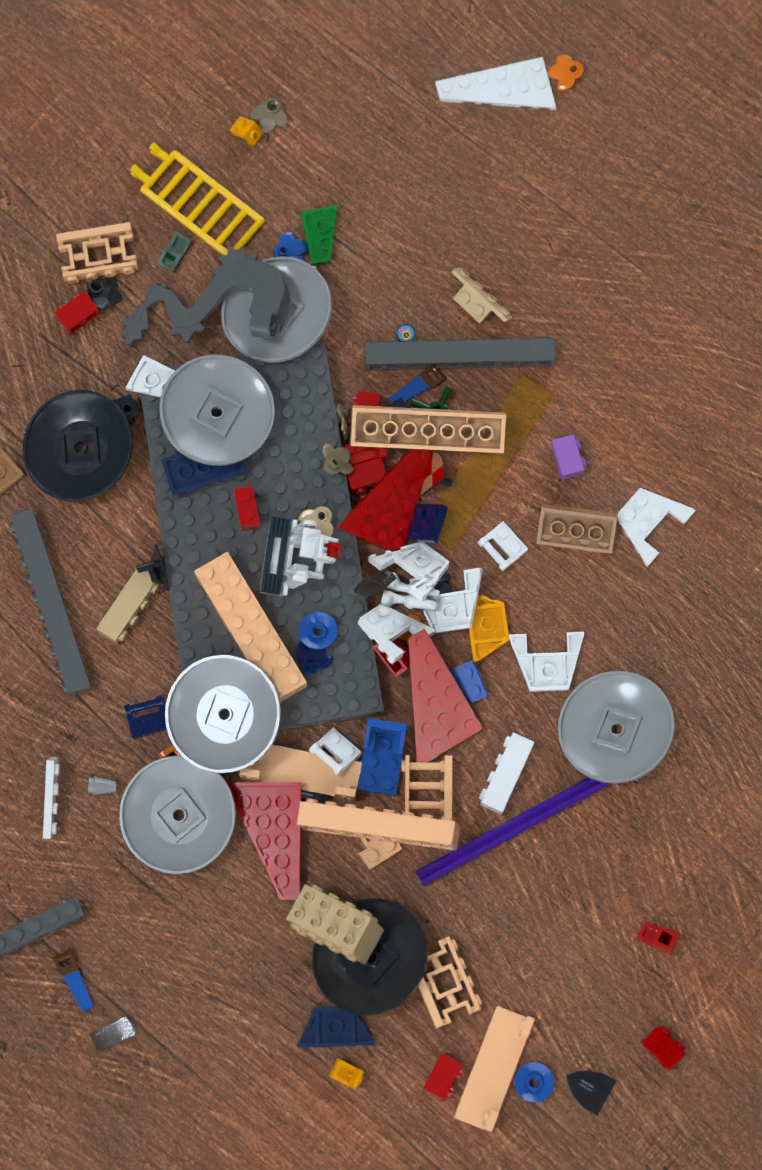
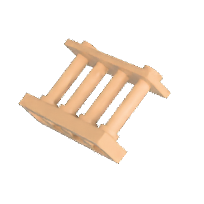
M406 755V760H402V772H405V812H409V809H440V811H444V817L452 818V756H445V761H441V763L410 762V756ZM410 770H441V772H444V780H440V782H409ZM409 789L440 790V792H444V799H440V801H409Z

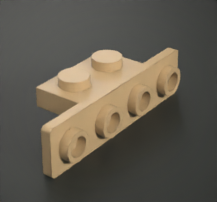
M453 269L452 274L464 284L453 299L479 324L483 323L492 311L504 322L511 321L510 311L504 306H500L493 295L487 294L479 282L473 281L465 269Z

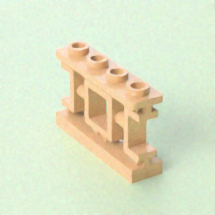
M130 222L56 234L59 252H69L70 266L61 267L64 282L76 283L82 279L95 280L100 276L113 277L118 273L132 274L138 270L136 255L126 256L125 242L134 241ZM120 238L121 246L110 248L109 239ZM83 244L84 252L73 254L72 245ZM106 246L107 260L89 261L88 248ZM122 254L124 263L113 264L111 255ZM85 260L87 269L76 270L74 261Z
M449 936L438 941L441 951L428 956L427 962L431 960L435 971L426 974L429 982L426 983L423 977L418 986L436 1029L451 1023L448 1013L465 1006L470 1015L480 1011L479 1006L482 1005L479 995H474L472 991L474 984L470 975L466 977L463 970L466 969L463 958H458L456 951L459 950L454 939L450 940ZM445 945L450 950L457 970L454 969L452 963L444 967L440 963L438 957L447 953ZM450 970L457 987L439 994L432 977ZM461 981H463L472 1001V1007H470L468 1000L458 1004L454 993L463 990ZM433 993L437 1000L447 997L451 1007L442 1011L444 1019H441L431 996Z

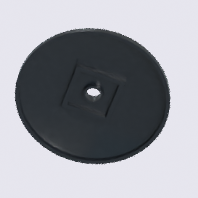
M72 390L48 400L31 418L23 439V460L32 481L49 496L67 502L91 500L109 491L124 475L133 451L132 429L123 410L107 396L89 390ZM80 443H84V450L78 453L76 447Z
M367 898L354 901L351 904L355 905L356 909L361 912L366 910L378 920L377 923L384 929L371 953L377 955V960L372 964L368 963V961L366 964L359 961L353 962L342 953L337 954L330 950L328 946L324 944L319 945L316 942L312 954L314 977L325 997L335 1006L346 1012L364 1016L382 1014L404 1003L415 992L422 981L428 960L426 937L416 918L408 910L395 902L385 899Z

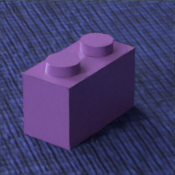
M573 434L552 440L551 447L561 480L583 475L586 462L584 457H580L581 445L579 439L575 440Z

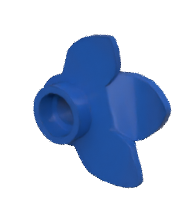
M286 232L281 235L279 244L273 250L274 257H292L304 261L301 255L308 249L307 242L295 239L293 232Z

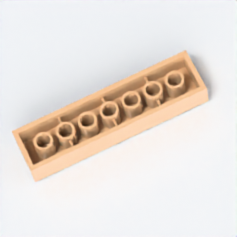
M352 405L350 445L504 453L506 414L504 412Z
M228 551L196 569L194 573L244 658L258 666L270 678L276 688L279 701L282 702L306 688V680Z
M306 799V802L300 801L297 825L306 831L457 851L460 831L458 824L453 821V818L441 817V820L428 814H422V817H417L411 812L397 814L394 810L383 809V812H379L373 807L365 806L364 809L356 808V805L345 804L344 807H341L335 802L326 801L325 804H321L314 799Z

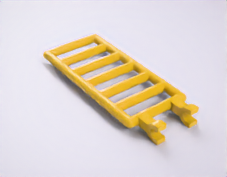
M153 142L149 147L150 153L163 161L150 177L135 164L130 169L131 175L144 183L140 188L143 194L223 256H226L228 250L222 246L223 242L246 215L256 222L233 247L235 251H239L240 248L244 247L265 222L262 216L176 150H173L168 155ZM175 159L184 166L159 195L150 190L151 186ZM189 170L198 176L173 206L169 205L164 199ZM205 181L212 189L186 218L178 211ZM219 192L226 198L225 202L200 229L193 221ZM234 204L241 211L220 236L214 240L207 233L228 208Z

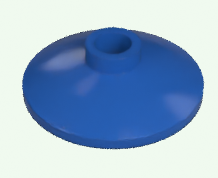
M313 612L306 615L300 622L299 636L307 647L315 650L325 649L335 641L337 625L330 615L324 612ZM320 630L322 634L319 636L315 635V631Z
M527 1063L515 1075V1089L522 1099L533 1103L541 1102L548 1098L553 1091V1074L548 1067L541 1063ZM536 1079L538 1082L537 1086H531L530 1081Z

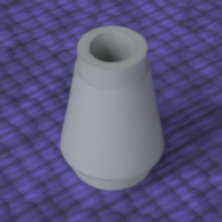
M97 776L89 777L88 793H92V795L115 793L116 781Z

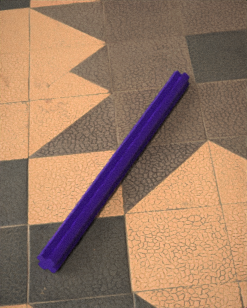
M587 777L457 848V851L453 850L416 870L415 873L422 886L612 783H604Z

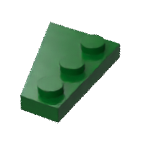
M337 205L301 211L300 213L312 266L327 264L331 261Z

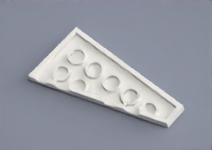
M543 57L435 81L440 101L458 103L464 101L474 102V104L489 103L497 106H528L536 109L541 107L556 110Z

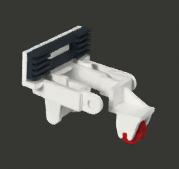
M272 516L269 523L259 593L285 597L288 593V588L294 589L306 583L307 578L324 579V563L334 564L338 558H342V555L338 552L343 547L338 543V539L320 535L321 530L315 529L317 522L304 520L297 525L298 520L291 521V519ZM293 548H300V557L312 558L316 561L315 572L308 571L309 566L295 563L291 566Z

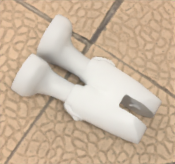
M389 573L387 577L388 590H385L382 595L381 602L383 605L390 607L399 603L404 604L409 609L435 610L437 605L436 602L428 599L421 602L409 593L410 587L417 582L405 584L399 580L397 573ZM433 588L427 597L437 599L440 591ZM392 591L406 592L410 595H398Z

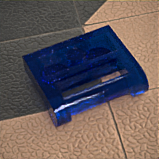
M161 695L156 696V699L138 704L124 705L133 739L167 730L165 707ZM156 706L159 708L158 712L133 718L132 715L133 712Z

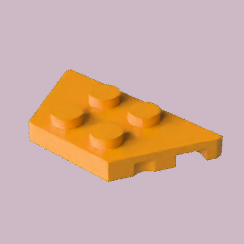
M478 595L472 628H469L472 657L475 663L509 642L504 602L492 600L483 595Z

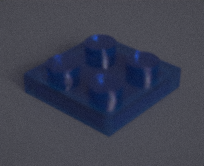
M417 504L406 539L411 542L438 543L448 507L443 504Z

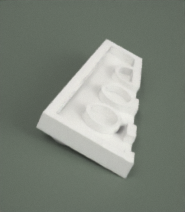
M143 355L126 386V390L161 398L163 388L175 370Z
M51 757L46 760L43 839H51L53 834L57 832V822H54V818L58 812L56 795L59 792V784L57 783L60 772L59 757Z

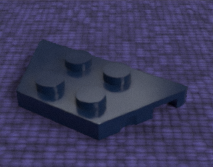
M337 1006L314 1007L297 1044V1048L374 1046V1042L360 1016L346 1012Z

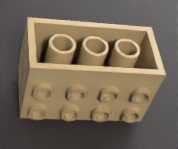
M305 884L286 918L291 923L290 927L304 937L309 936L319 945L324 944L337 954L342 953L353 962L359 961L366 964L384 931L377 923L378 920L366 910L361 912L350 902L346 901L344 903L334 894L329 893L328 895L324 893L323 889L316 885L310 887Z

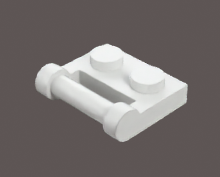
M504 521L478 541V545L485 548L500 565L499 568L502 571L506 570L528 551V548ZM493 539L509 557L507 560L489 543L490 540Z
M334 727L309 749L313 755L316 754L333 769V773L337 776L342 774L361 756V751ZM325 747L342 763L338 764L322 748Z

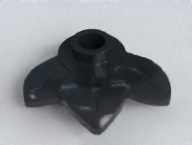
M107 277L101 281L93 280L87 285V294L92 297L93 302L99 309L107 310L109 304L119 303L123 299L122 295L115 289L118 280Z

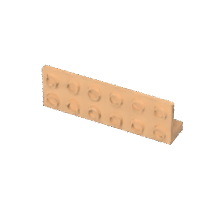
M272 745L260 760L240 770L239 775L240 778L258 782H302L303 791L355 801L362 763L354 761L342 774L337 776L333 773V769L316 754L313 755L307 751ZM330 756L338 764L342 763L336 757Z
M499 1006L496 1007L454 1117L490 1133L492 1132L525 1042L534 1023V1018L522 1016Z

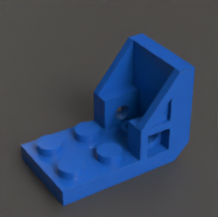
M368 718L358 791L396 797L407 724Z

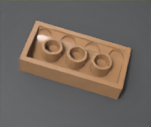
M541 504L536 544L612 554L617 513Z

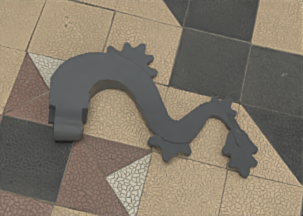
M229 246L227 255L219 256L222 266L213 268L212 272L216 276L208 284L192 308L186 309L176 295L167 289L168 286L165 283L158 286L152 282L150 284V292L145 293L146 299L123 321L124 326L127 327L121 332V335L126 337L125 344L127 346H131L135 340H142V331L150 329L148 310L154 304L164 302L169 318L174 324L170 331L171 335H181L184 342L188 344L195 333L204 332L205 329L201 323L210 316L222 300L231 292L243 289L253 293V300L249 310L252 315L250 321L251 335L274 340L277 337L280 326L285 327L291 306L289 289L280 272L267 262L257 261L258 256L256 253L246 256L245 248L242 247L239 251H235L232 246Z

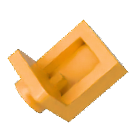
M242 116L237 119L230 129L233 135L245 139L250 146H254L263 134V131L256 122Z
M337 1058L329 1077L356 1089L362 1082L364 1071Z

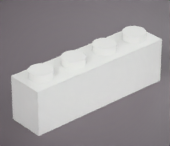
M514 732L511 737L507 736L503 747L506 749L503 754L499 753L495 762L498 765L495 772L491 771L487 782H490L487 789L483 788L479 797L482 800L481 806L502 815L531 752L534 741Z

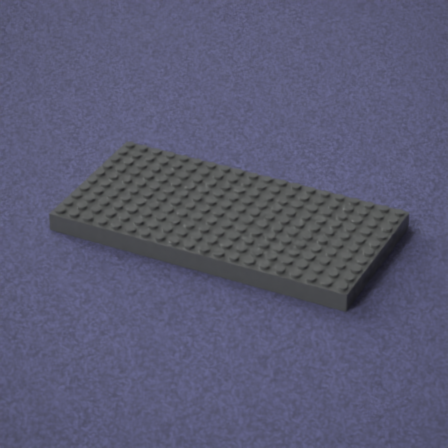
M325 343L315 344L302 355L277 363L255 361L244 355L234 356V358L244 361L257 370L271 390L275 407L271 432L259 450L242 460L246 474L174 497L161 459L180 454L181 452L171 444L162 428L159 414L160 397L141 393L181 673L193 663L211 656L230 655L245 659L194 573L196 569L228 551L307 682L306 688L280 702L281 721L278 731L384 715L375 654L372 648L373 641L358 625L359 618L366 614L368 610L356 537L337 529V525L351 511L347 479L345 474L339 472L331 475L323 467L325 458L322 454V449L324 445L330 443L335 449L341 447ZM183 364L168 367L176 371ZM213 409L211 414L214 417H219L222 415V412L219 409ZM253 486L261 528L242 531L234 489ZM320 506L329 508L332 513L330 522L334 528L331 537L338 539V543L343 547L338 552L342 555V558H338L334 564L324 563V579L307 578L306 583L294 589L288 588V593L285 597L259 593L270 518L277 516L278 518L291 519V521L298 520L300 514L307 509L315 510ZM323 512L319 514L321 520L325 518V513ZM293 548L291 566L295 563L309 566L308 571L315 572L316 561L312 558L300 557V548ZM324 612L330 615L336 622L337 637L325 649H311L300 639V622L310 613ZM320 630L315 631V635L319 636L322 634ZM223 709L220 713L223 720L228 719L230 716L228 709Z

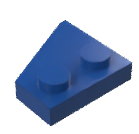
M474 660L449 670L469 703L489 695Z

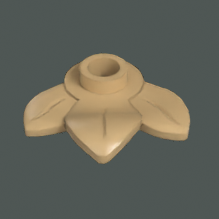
M320 506L315 510L307 509L300 514L298 518L300 522L304 520L317 522L315 529L321 530L320 535L331 537L334 528L330 522L332 513L329 508ZM321 512L325 513L323 520L319 518Z

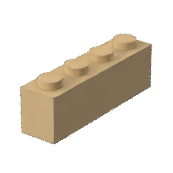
M135 570L96 628L97 632L115 644H118L119 641L122 642L128 634L127 629L129 626H133L138 620L139 616L137 614L139 611L147 607L150 595L155 594L159 589L160 584L158 583L160 581L152 583L148 571L138 573Z

